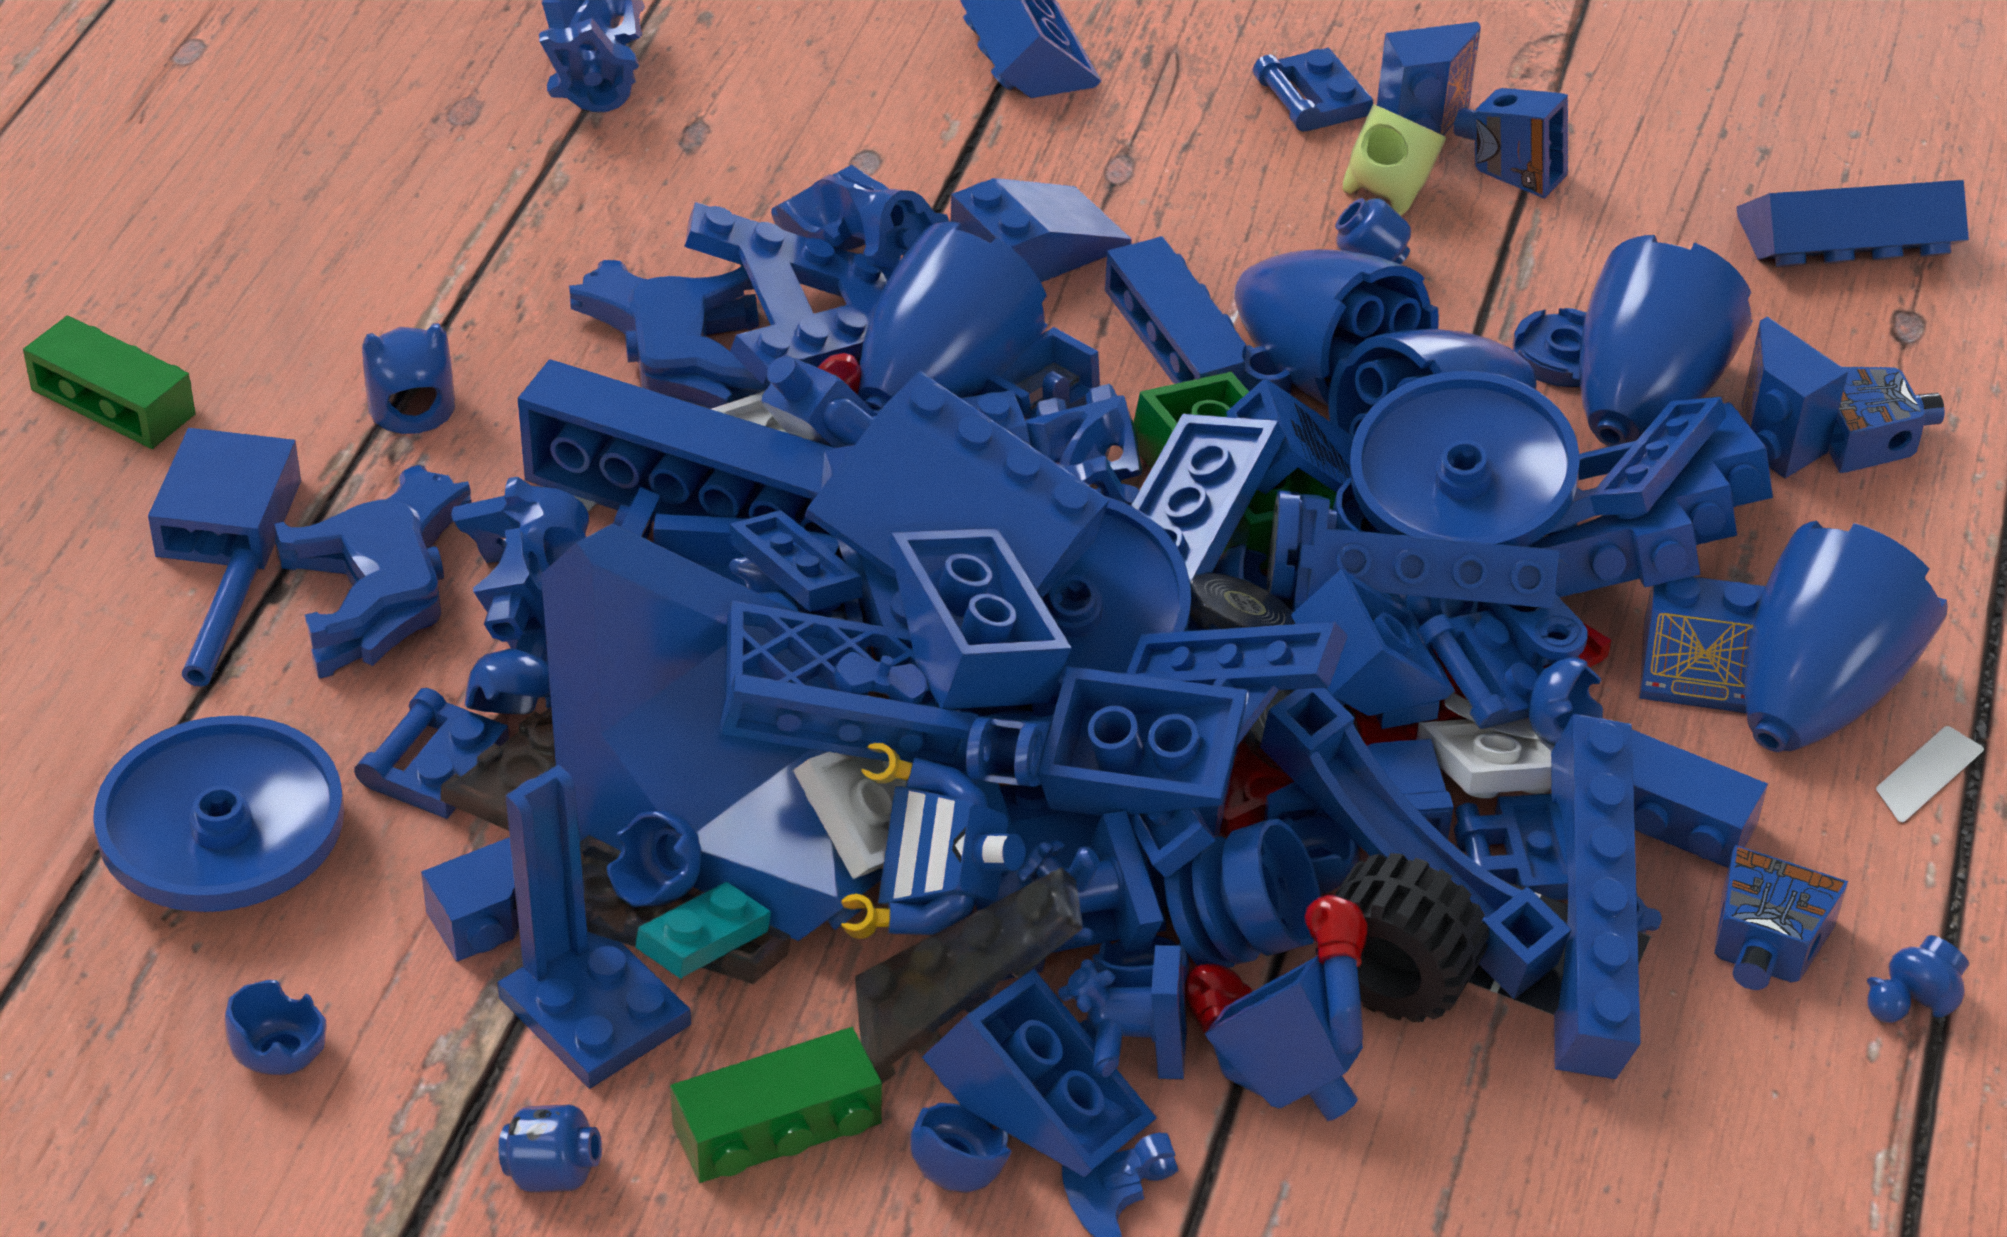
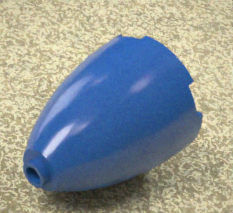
M941 222L926 228L896 266L883 288L871 315L863 341L859 364L861 367V379L858 396L874 411L882 409L919 371L959 398L978 396L984 389L987 378L993 374L1003 375L1048 327V324L1045 323L1042 302L1047 295L1035 272L1005 242L996 237L989 243L973 234L964 232L960 222Z
M1644 235L1628 239L1616 246L1607 257L1590 298L1584 319L1579 355V382L1582 405L1591 431L1603 444L1615 446L1636 441L1670 401L1703 398L1735 357L1753 321L1751 320V308L1748 301L1751 290L1741 274L1723 257L1695 242L1691 250L1673 244L1660 243L1655 235Z
M1328 249L1289 252L1267 258L1247 268L1238 279L1235 287L1234 298L1240 319L1256 347L1264 346L1268 350L1275 367L1280 372L1286 369L1291 373L1294 386L1328 406L1331 382L1325 381L1324 378L1331 380L1339 360L1348 357L1352 350L1366 338L1403 330L1439 328L1438 307L1430 304L1429 295L1423 283L1425 277L1412 268L1373 255Z
M1443 329L1403 330L1366 338L1352 350L1348 357L1341 358L1336 365L1329 388L1330 422L1354 438L1362 419L1380 399L1396 388L1415 379L1443 372L1478 371L1502 375L1522 382L1536 390V376L1531 365L1518 353L1505 345L1483 336Z
M1816 520L1802 525L1794 532L1777 561L1759 601L1746 656L1744 697L1747 722L1758 744L1767 750L1782 752L1783 750L1794 751L1823 740L1851 724L1874 707L1903 679L1920 659L1946 619L1948 605L1946 599L1937 597L1934 589L1925 579L1930 569L1914 553L1890 537L1856 523L1852 525L1849 531L1823 528Z

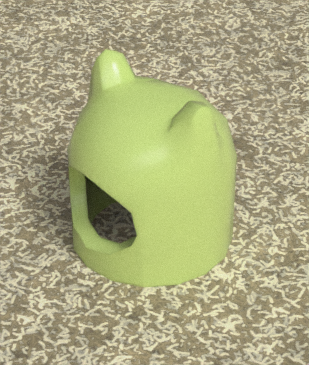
M1373 104L1352 149L1350 162L1343 179V191L1352 194L1360 188H1364L1377 196L1390 200L1391 207L1402 216L1408 211L1415 197L1425 185L1447 137Z

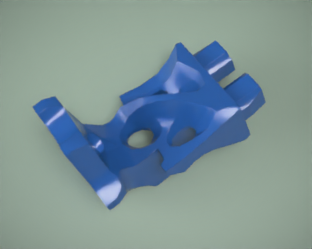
M542 0L549 29L539 33V42L557 72L549 77L547 83L549 95L555 98H567L581 109L591 112H608L619 108L630 96L631 85L636 82L633 71L639 67V60L635 53L625 45L642 36L639 17L640 13L645 9L643 0ZM624 17L623 22L619 26L620 20Z
M853 165L835 174H828L809 188L771 209L775 225L782 230L807 238H819L828 242L832 247L844 250H851L866 244L864 255L868 265L880 269L886 282H888L900 262L901 255L904 256L926 228L936 223L950 222L947 214L935 213L925 199L916 192L889 189Z
M1106 384L1090 389L1086 394V405L1068 409L1065 400L1057 397L1039 401L1036 408V417L1025 420L1030 446L1056 464L1059 463V466L1087 485L1095 484L1098 487L1095 490L1103 496L1131 506L1139 489L1131 485L1122 484L1121 481L1142 475V466L1138 451L1137 432L1125 396H1117L1113 386ZM1111 446H1119L1123 450V454L1118 460L1109 461L1107 457Z
M512 477L507 480L505 496L455 506L451 516L458 529L468 534L477 543L478 550L486 563L499 562L487 577L473 587L474 594L487 611L484 626L492 638L498 639L501 642L507 641L512 649L533 653L548 664L541 574L576 542L586 538L585 533L589 524V513L584 504L568 492L557 488L531 486L519 477Z

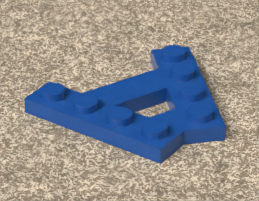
M695 202L689 217L684 247L743 265L770 323V326L737 334L730 349V352L763 385L770 383L767 379L768 368L776 359L787 355L797 358L817 368L832 355L845 353L855 358L861 357L863 341L871 315L887 283L880 269L868 265L864 253L856 254L838 247H832L828 242L819 238L803 237L782 230L777 225L769 222H757L735 215L723 207H710ZM800 284L843 297L846 305L814 314Z
M1722 397L1670 401L1638 440L1580 453L1578 481L1605 474L1607 476L1596 488L1582 491L1577 487L1573 502L1567 513L1546 535L1550 536L1578 526V522L1593 516L1617 514V517L1620 519H1633L1648 513L1654 503L1670 487L1673 480L1690 463L1693 456L1709 440L1712 433L1726 418Z
M1336 622L1141 634L1126 674L1248 690L1249 698L1237 743L1238 746L1279 690L1330 687L1348 635ZM1198 808L1128 815L1131 826L1152 865L1166 879L1216 841Z

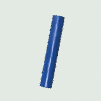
M239 548L232 554L182 670V677L191 685L202 687L206 686L211 680L260 564L258 555L252 550Z

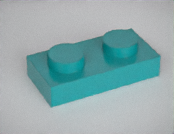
M726 881L638 927L635 948L681 979L768 932L771 911Z

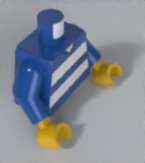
M883 743L870 744L867 746L868 749L888 754L889 766L880 774H874L865 769H861L862 773L879 784L892 782L896 778L906 781V787L895 786L878 899V903L888 906V909L874 908L871 901L864 895H848L841 901L843 907L853 910L866 909L868 911L867 917L859 924L842 923L841 926L846 933L858 939L869 937L875 932L877 927H887L888 934L940 935L969 916L974 906L992 903L997 898L1001 871H1017L1024 863L1026 856L1024 841L1017 833H1007L1008 819L1006 814L988 808L986 792L959 769L916 757L913 758L912 763L900 760L895 750Z

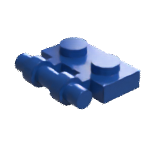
M1551 794L1498 797L1496 815L1480 816L1478 806L1474 803H1463L1456 808L1457 824L1454 827V835L1458 848L1465 852L1466 856L1501 880L1522 888L1528 886L1533 892L1554 900L1568 899L1565 832L1559 805L1552 803ZM1491 844H1504L1507 855L1491 856L1489 846Z

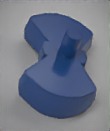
M850 652L841 658L834 670V684L838 691L860 695L873 691L887 694L896 701L919 704L925 697L927 680L917 666L914 664L892 666L893 659L889 656H883L880 662L875 661L873 663L855 652Z

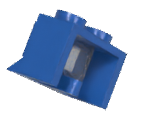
M1053 327L1041 334L1003 375L993 374L987 378L986 385L979 395L1013 390L1025 420L1036 417V408L1039 401L1055 397L1065 400L1068 409L1086 405V394L1091 388L1100 386L1099 351Z

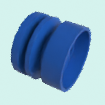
M1280 819L1266 820L1233 830L1227 839L1222 836L1214 837L1216 841L1169 878H1165L1166 902L1173 927L1184 950L1196 965L1218 964L1231 968L1235 964L1255 961L1260 953L1266 956L1275 955L1314 943V939L1310 935L1305 922V914L1308 906L1315 899L1321 897L1320 887L1314 866L1304 844L1293 829Z

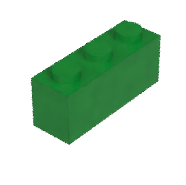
M65 316L23 348L32 391L150 449H154L196 415L189 373L176 365L166 363L142 351L137 346L129 345L102 332L99 328L89 326L71 316Z
M853 1026L670 1085L672 1125L699 1183L720 1176H733L748 1167L781 1156H794L805 1151L808 1147L842 1136L858 1135L869 1127L882 1123V1082Z

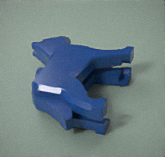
M602 260L598 263V269L583 276V284L569 286L572 310L594 317L625 334L628 363L638 362L641 388L712 409L766 391L770 383L763 385L727 348L706 337V335L743 329L751 330L759 327L756 294L744 296V290H754V287L743 265L734 271L712 277L664 276L645 279L630 273L626 265L621 261Z
M416 465L402 471L399 476L400 486L394 494L385 500H376L357 505L311 526L289 527L285 522L274 524L276 551L282 569L296 570L298 568L346 574L352 584V588L337 612L333 614H319L318 612L305 614V621L313 647L311 649L312 660L318 679L333 676L336 669L360 658H363V662L374 666L390 649L417 630L432 626L439 620L441 604L438 580L444 579V571L438 548L431 546L453 522L451 516L453 507L472 503L468 481L454 484L449 475L428 472L424 466Z

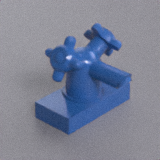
M1126 810L1102 815L1089 842L1090 847H1080L1070 867H1065L1054 857L1065 846L1060 840H1053L1050 844L1047 842L1040 843L1028 853L1023 867L1017 872V877L1022 883L1030 877L1034 880L1040 877L1049 885L1050 900L1055 907L1052 916L1036 913L1033 915L1032 924L1036 928L1044 930L1045 935L1051 940L1053 946L1069 945L1077 940L1084 943L1090 942L1094 932L1080 926L1077 922L1079 914L1111 909L1125 953L1149 949L1164 920Z
M1155 945L1152 987L1106 988L1105 986L1110 985L1115 980V975L1109 970L1098 973L1096 965L1091 960H1083L1081 968L1071 975L1068 984L1059 988L1058 996L1063 1001L1074 998L1081 1012H1088L1086 1020L1079 1024L1095 1042L1093 1075L1104 1078L1110 1076L1119 1065L1122 1037L1151 1038L1152 1042H1155L1158 1079H1184L1188 1030L1181 946Z

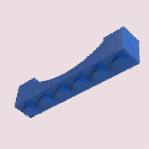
M1325 688L1296 689L1268 710L1260 748L1354 839L1369 856L1381 854L1388 858L1390 853L1403 854L1407 860L1411 861L1415 857L1427 861L1429 867L1437 871L1442 869L1452 876L1451 880L1454 883L1463 885L1472 894L1470 900L1480 905L1485 915L1482 923L1487 925L1489 929V937L1486 941L1488 947L1479 965L1513 999L1517 998L1558 965L1572 929L1528 886L1520 890L1497 878L1466 856L1433 827L1402 794L1376 761L1353 725L1355 718Z
M1573 714L1551 752L1552 803L1559 805L1565 832L1568 866L1567 925L1572 929L1565 948L1559 1005L1554 1013L1555 1070L1617 1079L1641 1044L1632 724Z

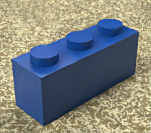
M1632 730L1635 830L1728 868L1734 846L1738 845L1745 848L1758 824L1768 783Z

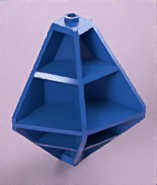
M613 523L576 542L541 574L555 760L556 766L560 765L564 768L575 784L581 859L607 869L608 864L614 862L621 853L622 843L617 838L619 831L627 828L628 824L641 812L670 810L686 819L692 825L699 836L701 845V865L697 881L692 890L682 898L692 900L727 881L771 911L768 928L770 931L800 941L825 921H828L833 930H836L842 923L847 922L863 910L862 908L855 910L844 908L841 904L842 899L851 894L862 895L881 881L883 868L855 879L851 877L793 771L806 760L827 752L721 734V714L726 702L727 614L731 601L790 611L794 610ZM743 624V630L761 646L775 638L765 628ZM808 636L803 639L821 656L835 649L824 638ZM788 649L773 656L791 673L805 666ZM757 665L743 672V675L772 679ZM818 676L803 683L807 686L833 690Z

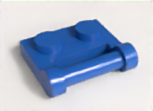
M1329 47L1314 49L1307 53L1277 59L1271 54L1264 55L1255 62L1252 69L1253 75L1261 85L1269 86L1290 111V120L1302 132L1367 117L1373 106L1372 97ZM1290 81H1292L1295 84V86L1300 90V92L1305 96L1306 99H1304L1301 96V94L1296 90V88L1291 84Z
M1491 609L1448 618L1445 614H1440L1429 619L1417 630V635L1427 649L1435 650L1472 706L1469 714L1480 729L1529 718L1531 694L1534 683L1539 675L1529 666L1510 638L1506 626L1496 617Z
M421 688L409 702L410 711L375 752H368L354 767V773L357 779L371 790L448 819L510 742L508 725L447 703L443 696L433 689ZM427 726L438 729L404 771L394 768V765Z

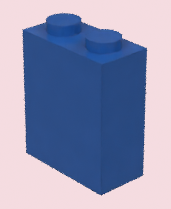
M188 428L148 514L155 557L228 565L235 550L246 548L258 555L260 559L258 569L264 570L275 545L274 537H276L274 524L285 521L301 483L296 440Z

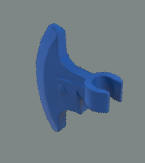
M1168 1133L1150 1134L1137 1142L1134 1148L1113 1153L1085 1177L1062 1165L1063 1185L1070 1206L1082 1226L1093 1237H1122L1118 1225L1120 1213L1128 1205L1145 1199L1140 1183L1143 1178L1152 1181L1163 1180L1171 1177L1178 1171L1174 1159L1176 1155Z

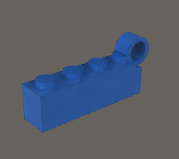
M1163 236L1107 251L1105 292L1173 384L1232 372L1249 392L1266 378L1291 394V373L1286 369L1280 372L1271 361L1268 350L1264 346L1253 348L1251 345H1246L1234 329L1230 317L1227 314H1222L1212 301L1206 286L1198 283L1188 270L1183 256L1176 254Z

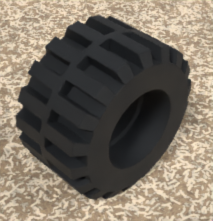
M1390 853L1388 858L1381 854L1369 856L1366 862L1360 860L1353 866L1335 896L1355 903L1361 909L1368 924L1366 944L1361 954L1362 964L1357 967L1361 1002L1364 1003L1363 1006L1373 1012L1376 1010L1381 1011L1388 1018L1400 1020L1402 1017H1406L1411 1022H1423L1426 1017L1434 1020L1443 1016L1446 1010H1451L1484 956L1488 947L1486 941L1489 937L1488 926L1482 923L1485 915L1480 905L1471 902L1470 897L1472 894L1463 885L1454 883L1451 880L1452 876L1442 869L1437 871L1429 867L1427 861L1415 857L1411 861L1407 860L1403 854ZM1317 946V948L1315 949V951H1316V954H1317V956H1318V946Z

